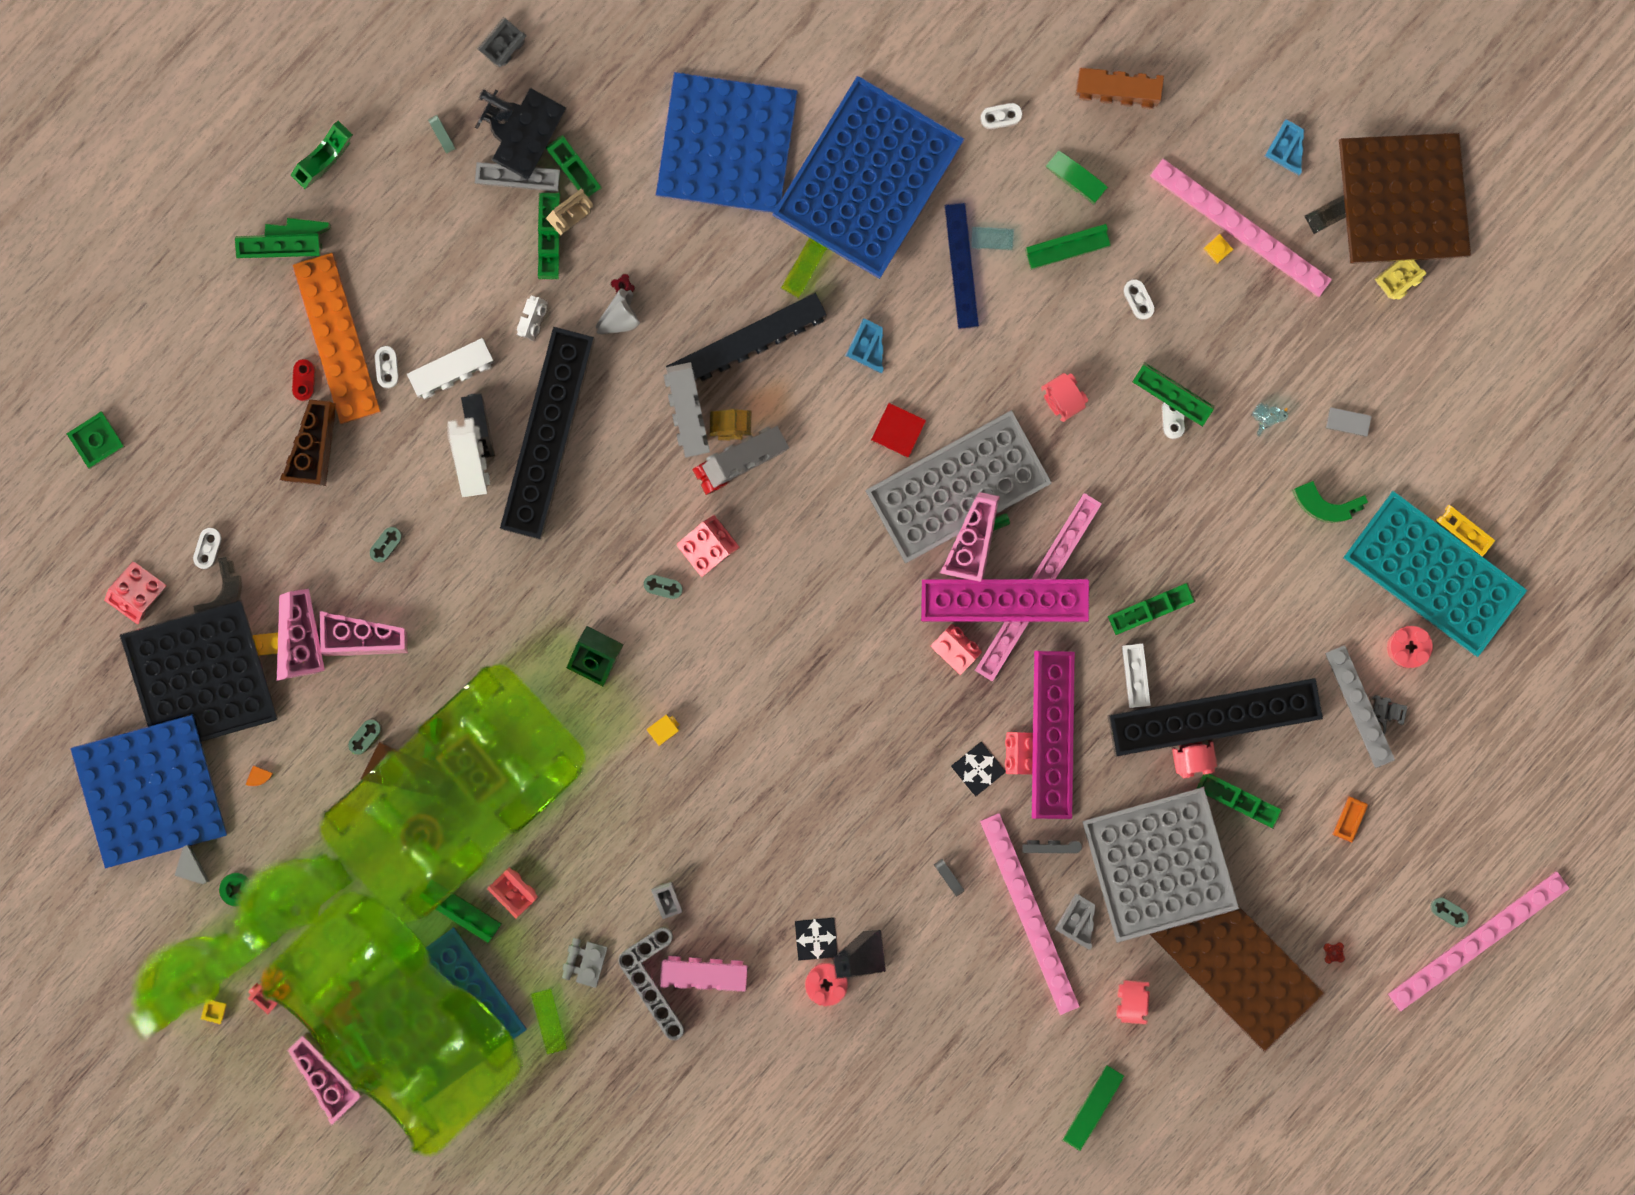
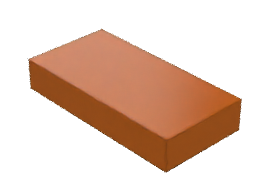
M1348 796L1332 835L1352 843L1368 804Z

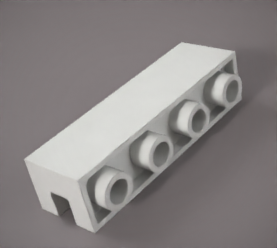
M481 338L408 373L407 376L417 397L427 399L435 395L434 391L440 388L446 390L454 386L453 382L459 379L465 381L473 377L472 373L478 370L484 372L492 367L491 364L495 362L489 353L485 341Z
M473 418L465 419L464 427H458L456 421L448 422L449 439L462 497L487 494L486 485H490L489 473L484 472V470H487L485 457L481 458V454H484L482 442H478V439H480L479 426L474 425Z

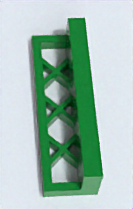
M1103 224L1026 247L1025 253L1030 269H1037L1110 247L1107 225Z
M319 234L235 236L236 258L320 256L322 243H320Z
M1146 362L1143 363L1132 381L1202 427L1214 410V405Z
M430 879L424 891L418 896L419 900L487 943L491 942L502 924L433 879Z

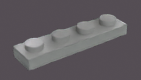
M477 162L475 184L558 192L560 170L535 168L529 180H526L499 164Z

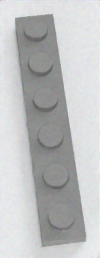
M1344 645L1327 652L1325 655L1375 769L1395 761L1346 646Z

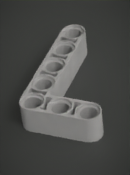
M661 927L625 950L619 956L618 963L666 1037L670 1040H678L684 1032L683 1024L642 964L643 961L671 943L673 939L671 930ZM660 931L668 933L669 940L662 943L658 940L657 935ZM642 943L651 945V952L649 954H643L640 951ZM626 954L634 958V963L630 966H626L622 961L623 956ZM642 972L645 975V981L637 983L634 980L635 973ZM649 989L657 993V998L653 1001L648 1000L645 996L646 991ZM665 1007L669 1015L666 1018H660L657 1015L658 1008ZM671 1025H677L680 1028V1033L677 1036L669 1033L668 1028Z

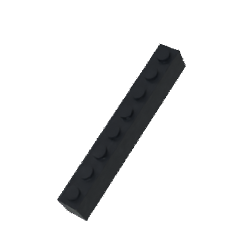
M814 293L666 367L691 362L695 382L698 380L704 382L712 378V373L718 370L720 373L727 371L731 368L730 364L736 361L739 364L750 359L749 355L755 352L761 354L769 349V345L773 343L779 345L787 341L786 337L793 333L795 336H798L806 331V327L810 325L816 327L824 323V318L827 317V314L817 294Z

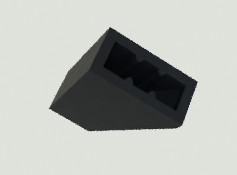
M469 394L466 397H461L464 419L473 418L474 425L479 426L480 439H478V442H482L484 454H481V458L495 456L482 394Z
M881 930L863 931L833 958L836 979L886 972Z

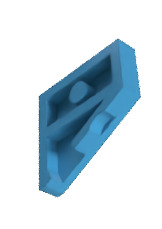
M1285 119L1265 157L1300 176L1302 172L1304 129Z
M863 318L845 356L882 373L883 327Z

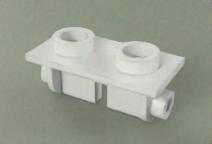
M530 296V299H527L523 313L529 315L528 319L521 317L517 328L518 336L526 337L532 341L535 340L540 331L542 317L547 311V301L534 296Z

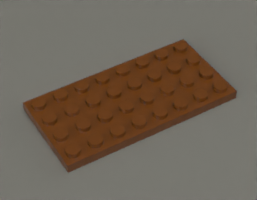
M1239 905L1237 910L1149 934L1264 1052L1325 995L1315 982Z

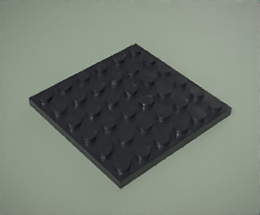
M242 600L120 634L147 726L193 715L202 742L278 720Z

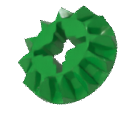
M240 873L227 875L219 886L220 897L230 906L244 905L250 900L253 893L252 882L247 876ZM242 883L240 885V891H242V894L236 893L231 897L233 889L229 884L237 886L238 884Z

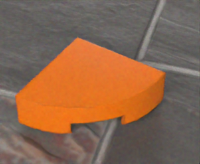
M253 765L245 785H262L272 777L273 773Z

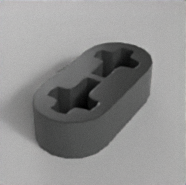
M943 859L933 864L956 897L965 891Z

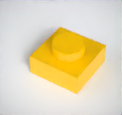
M1220 234L1203 248L1217 264L1233 251V248Z
M206 998L201 1019L222 1024L227 1003Z

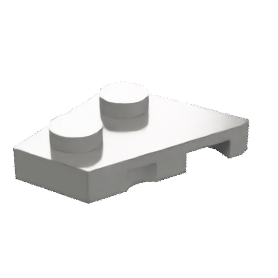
M1075 894L1055 930L1090 950L1092 948L1091 934L1094 925L1095 904Z

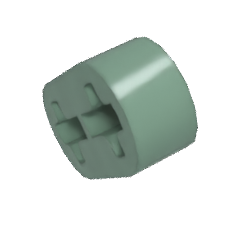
M435 115L428 119L446 154L455 150L438 116Z
M389 527L384 530L370 549L372 560L382 563L389 558L402 540V534L399 529ZM396 531L395 536L397 540H391L387 545L386 542L389 539L388 532L393 533ZM385 545L386 548L383 550L384 557L375 558V549L380 550Z
M650 575L644 580L645 590L654 595L677 599L683 592L682 585L676 580L657 575ZM654 578L656 583L662 585V588L655 587L654 590H650V586L647 583ZM673 584H676L679 592L671 596L670 591L665 590L664 587H672Z
M367 720L362 724L349 741L348 747L352 753L360 755L367 751L381 733L379 722ZM368 724H375L376 733H370L366 737L365 734L368 731L366 726ZM363 737L365 739L361 744L363 749L354 750L355 745L353 742H359Z
M1436 898L1431 902L1430 908L1432 913L1450 925L1461 928L1467 924L1468 914L1452 902L1444 898ZM1443 901V906L1448 909V912L1440 910L1438 913V908L1435 906L1436 903L1441 904ZM1452 912L1454 914H1460L1461 912V918L1463 919V922L1455 923V918L1452 917L1450 914Z

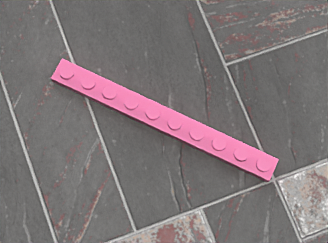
M1162 159L1150 175L1154 180L1318 297H1320L1332 280L1166 160Z
M1083 493L1031 579L1057 578L1100 508V502ZM1004 622L975 671L993 682L1029 622Z
M1000 813L981 820L980 823L1059 1014L1062 1015L1079 1008L1077 999Z
M1554 872L1387 995L1398 1010L1402 1011L1570 888L1559 873Z

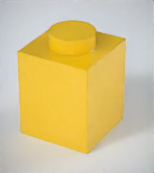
M666 714L646 730L658 746H661L679 732L677 727L680 724L673 715L669 717Z

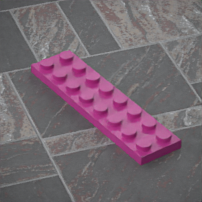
M922 579L921 621L1089 622V579H982L981 582L970 579Z
M1034 651L1032 819H1072L1075 652Z

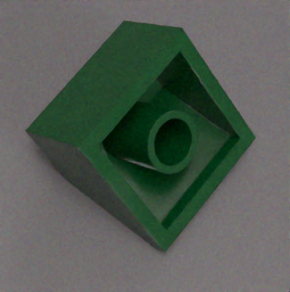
M586 626L577 641L566 668L603 687L624 644Z

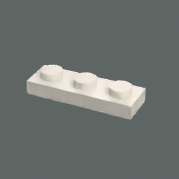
M1143 644L1122 646L1129 708L1151 706Z

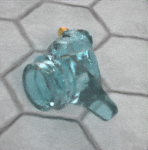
M1260 402L1251 414L1254 420L1259 421V429L1256 435L1260 436L1263 430L1269 426L1286 421L1288 419V408L1269 407L1267 404Z

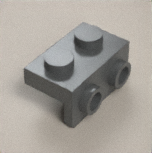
M503 17L477 50L498 67L505 66L511 60V54L523 46L527 35Z

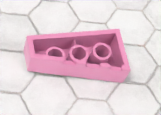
M978 493L940 573L979 582L982 581L985 575L1000 496Z
M309 589L291 591L279 595L277 680L312 675L325 671Z
M320 611L321 654L323 656L407 653V632L404 628Z
M668 956V960H663L661 987L674 985V987L678 988L695 987L698 989L716 988V990L746 991L748 965H743V961L731 960V964L722 963V959H710V962H701L702 958L689 957V961H681L679 956Z
M309 1032L305 1033L288 1049L301 1074L306 1078L311 1091L313 1090L319 1105L327 1114L331 1125L366 1092Z

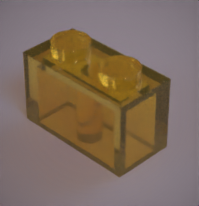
M730 409L710 411V436L718 437V441L743 440V436H751L752 410Z

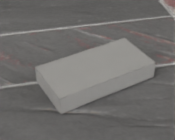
M1330 408L1326 429L1367 437L1371 416Z

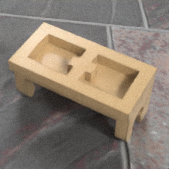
M581 188L552 210L546 219L562 235L591 212L589 208L593 207V204Z

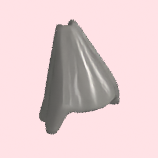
M620 289L595 326L598 329L597 334L631 331L640 324L630 306L633 299V292L631 290L625 291Z

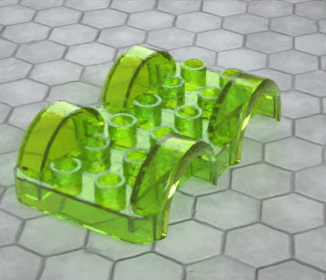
M495 664L491 667L485 666L444 706L425 722L421 723L417 728V734L400 750L386 754L383 760L356 786L323 812V820L319 827L321 838L396 920L403 923H411L415 920L420 921L433 912L488 860L489 852L509 833L516 834L568 788L581 775L586 755L580 743L514 671L502 664Z
M327 854L319 855L315 859L298 858L275 863L261 869L251 877L241 892L237 909L238 919L233 922L238 931L234 935L229 937L224 932L216 936L192 937L160 948L145 961L136 979L135 999L131 1002L137 1010L127 1019L144 1039L165 1029L186 1010L195 1009L201 1006V1004L213 1001L219 994L222 982L250 963L289 930H295L301 926L313 923L319 915L320 906L341 889L346 888L358 876L343 857L331 860ZM297 905L299 907V915L291 907ZM192 985H196L197 992H195Z
M350 891L336 898L264 970L261 976L263 997L266 1000L275 1001L283 1006L310 1031L324 1052L322 1059L327 1062L332 1061L351 1081L350 1086L354 1092L359 1091L369 1096L399 1124L411 1142V1152L415 1154L421 1153L424 1156H432L445 1149L521 1073L523 1061L519 1055V1048L504 1025L472 994L459 986L451 985L431 964L429 952L411 928L388 906L369 894H363L360 891Z

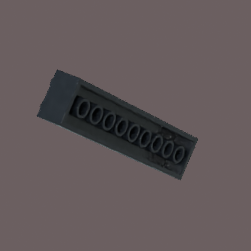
M553 326L500 526L501 530L538 540L543 538L595 338L592 336Z
M1316 678L1107 715L1115 757L1323 719Z

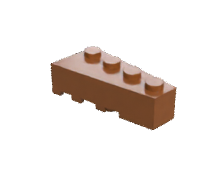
M1079 68L1075 96H1080L1079 99L1091 101L1092 98L1100 99V102L1108 104L1118 101L1123 106L1140 104L1141 108L1154 109V107H1158L1161 101L1164 75H1157L1156 79H1152L1143 73L1130 77L1128 73L1116 71L1113 72V75H1109L1107 70Z

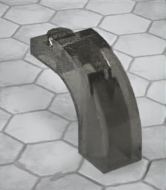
M1344 195L1304 216L1313 234L1346 218Z
M229 557L218 558L222 576L220 594L209 603L193 606L195 613L240 599L242 577L232 575V573H235V566L233 560L230 561Z

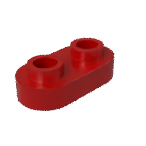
M301 359L293 367L292 393L299 401H308L314 394L315 367L309 360ZM302 366L307 367V371L305 373L300 372V368ZM302 386L306 388L304 394L299 393V388Z

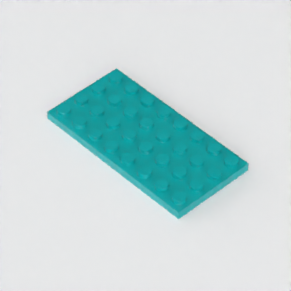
M1394 491L1389 494L1343 556L1344 560L1475 657H1479L1527 592V589Z

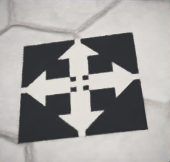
M982 741L951 765L952 769L975 797L1006 773Z
M834 917L795 921L798 961L833 958L837 955Z

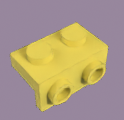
M1414 260L1396 261L1377 276L1375 280L1390 299L1395 300L1404 297L1408 293L1407 289L1412 285L1416 286L1424 279L1423 276L1427 273Z

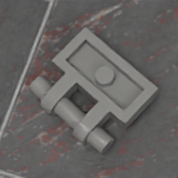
M573 938L572 944L569 945L567 950L569 954L566 964H563L562 970L564 972L562 978L570 980L572 973L578 974L577 983L596 988L608 947L587 942L586 948L582 949L579 948L581 940ZM577 954L583 956L580 967L574 966Z

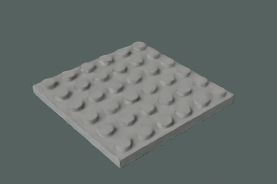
M1204 787L1082 821L1117 943L1239 909Z

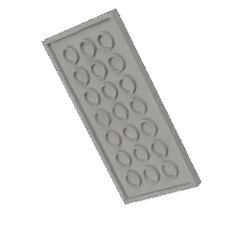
M1011 410L865 491L906 564L957 536L979 492L1000 496L997 513L1052 483Z

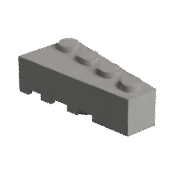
M691 362L666 367L667 374L664 375L665 385L671 388L672 394H668L670 407H675L676 414H672L674 426H679L680 433L676 434L679 446L683 445L685 458L709 453V444Z
M768 426L759 431L758 436L753 437L750 435L741 440V444L737 446L732 444L725 448L724 452L720 454L715 453L707 457L708 462L702 467L713 488L788 450L789 446L778 426L772 429Z

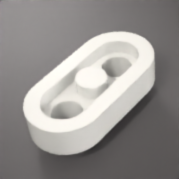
M1014 103L989 107L982 112L981 123L987 129L1015 125L1021 120L1022 110ZM1008 112H1014L1015 117L1009 118ZM992 115L994 116L995 121L989 122L987 120V117Z
M1139 280L1127 282L1124 287V295L1134 315L1141 320L1150 318L1154 313V305L1145 286ZM1132 287L1137 288L1138 293L1133 295L1131 294L1130 289ZM1141 306H1145L1147 308L1146 313L1140 312L1139 309Z
M383 346L375 354L377 381L384 388H393L399 379L397 355L392 348ZM384 354L390 355V359L388 361L383 360ZM390 374L392 376L391 381L386 382L384 378L386 375Z
M1163 403L1164 434L1170 439H1177L1182 436L1185 430L1184 415L1177 410L1171 411L1169 405ZM1171 425H1177L1178 431L1173 432L1170 428Z
M207 528L200 534L193 561L201 569H208L215 563L222 539L221 534L216 529ZM210 535L215 537L212 543L208 542V536ZM203 555L208 556L206 563H203L201 560Z

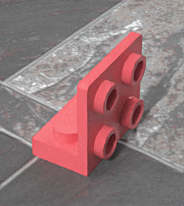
M715 515L703 521L677 543V547L701 577L740 548Z
M132 562L110 586L105 601L133 622L139 624L143 620L148 607L166 588V584L137 563Z

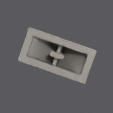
M191 845L184 846L174 876L201 884L210 882Z
M672 882L651 889L662 919L682 913Z

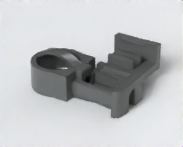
M1373 696L1375 700L1373 711L1378 722L1383 725L1384 735L1387 724L1385 719H1388L1389 722H1391V719L1397 720L1398 724L1404 725L1408 706L1396 703L1390 705L1388 704L1391 703L1390 698Z

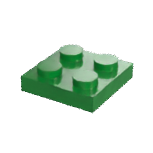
M102 411L66 433L88 469L93 468L125 447Z

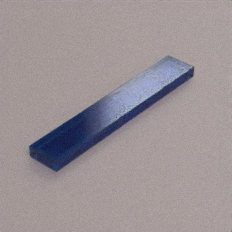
M965 203L944 205L958 329L979 327Z

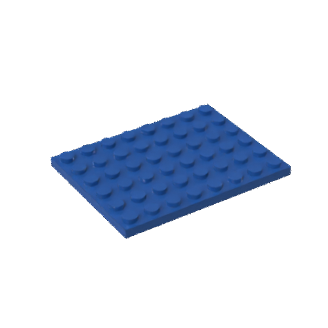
M857 76L772 216L880 279L962 145L964 138Z

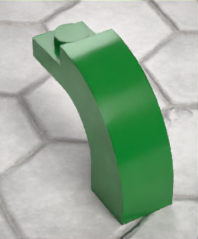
M340 121L335 122L323 141L313 152L297 163L290 176L304 189H307L341 157L350 145L349 141L353 134Z
M1314 481L1292 490L1297 503L1308 515L1327 523H1340L1352 519L1350 510L1356 513L1365 509L1363 505L1368 503L1364 495L1345 504H1330L1320 496Z

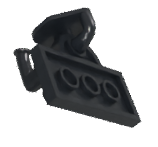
M529 88L521 105L508 103L497 97L498 90L496 89L493 94L483 89L479 100H485L488 103L475 128L478 129L483 120L490 123V130L493 136L501 142L492 161L529 180L566 107L532 88Z

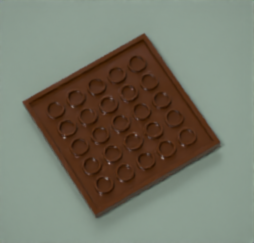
M1459 133L1339 139L1350 264L1466 258L1471 256Z

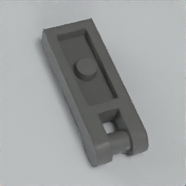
M1027 840V844H1022V853H1079L1082 850L1081 843L1075 840L1071 841L1068 845H1060V840H1048V844H1039V840Z

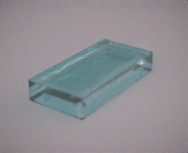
M972 227L971 248L1013 250L1014 229Z

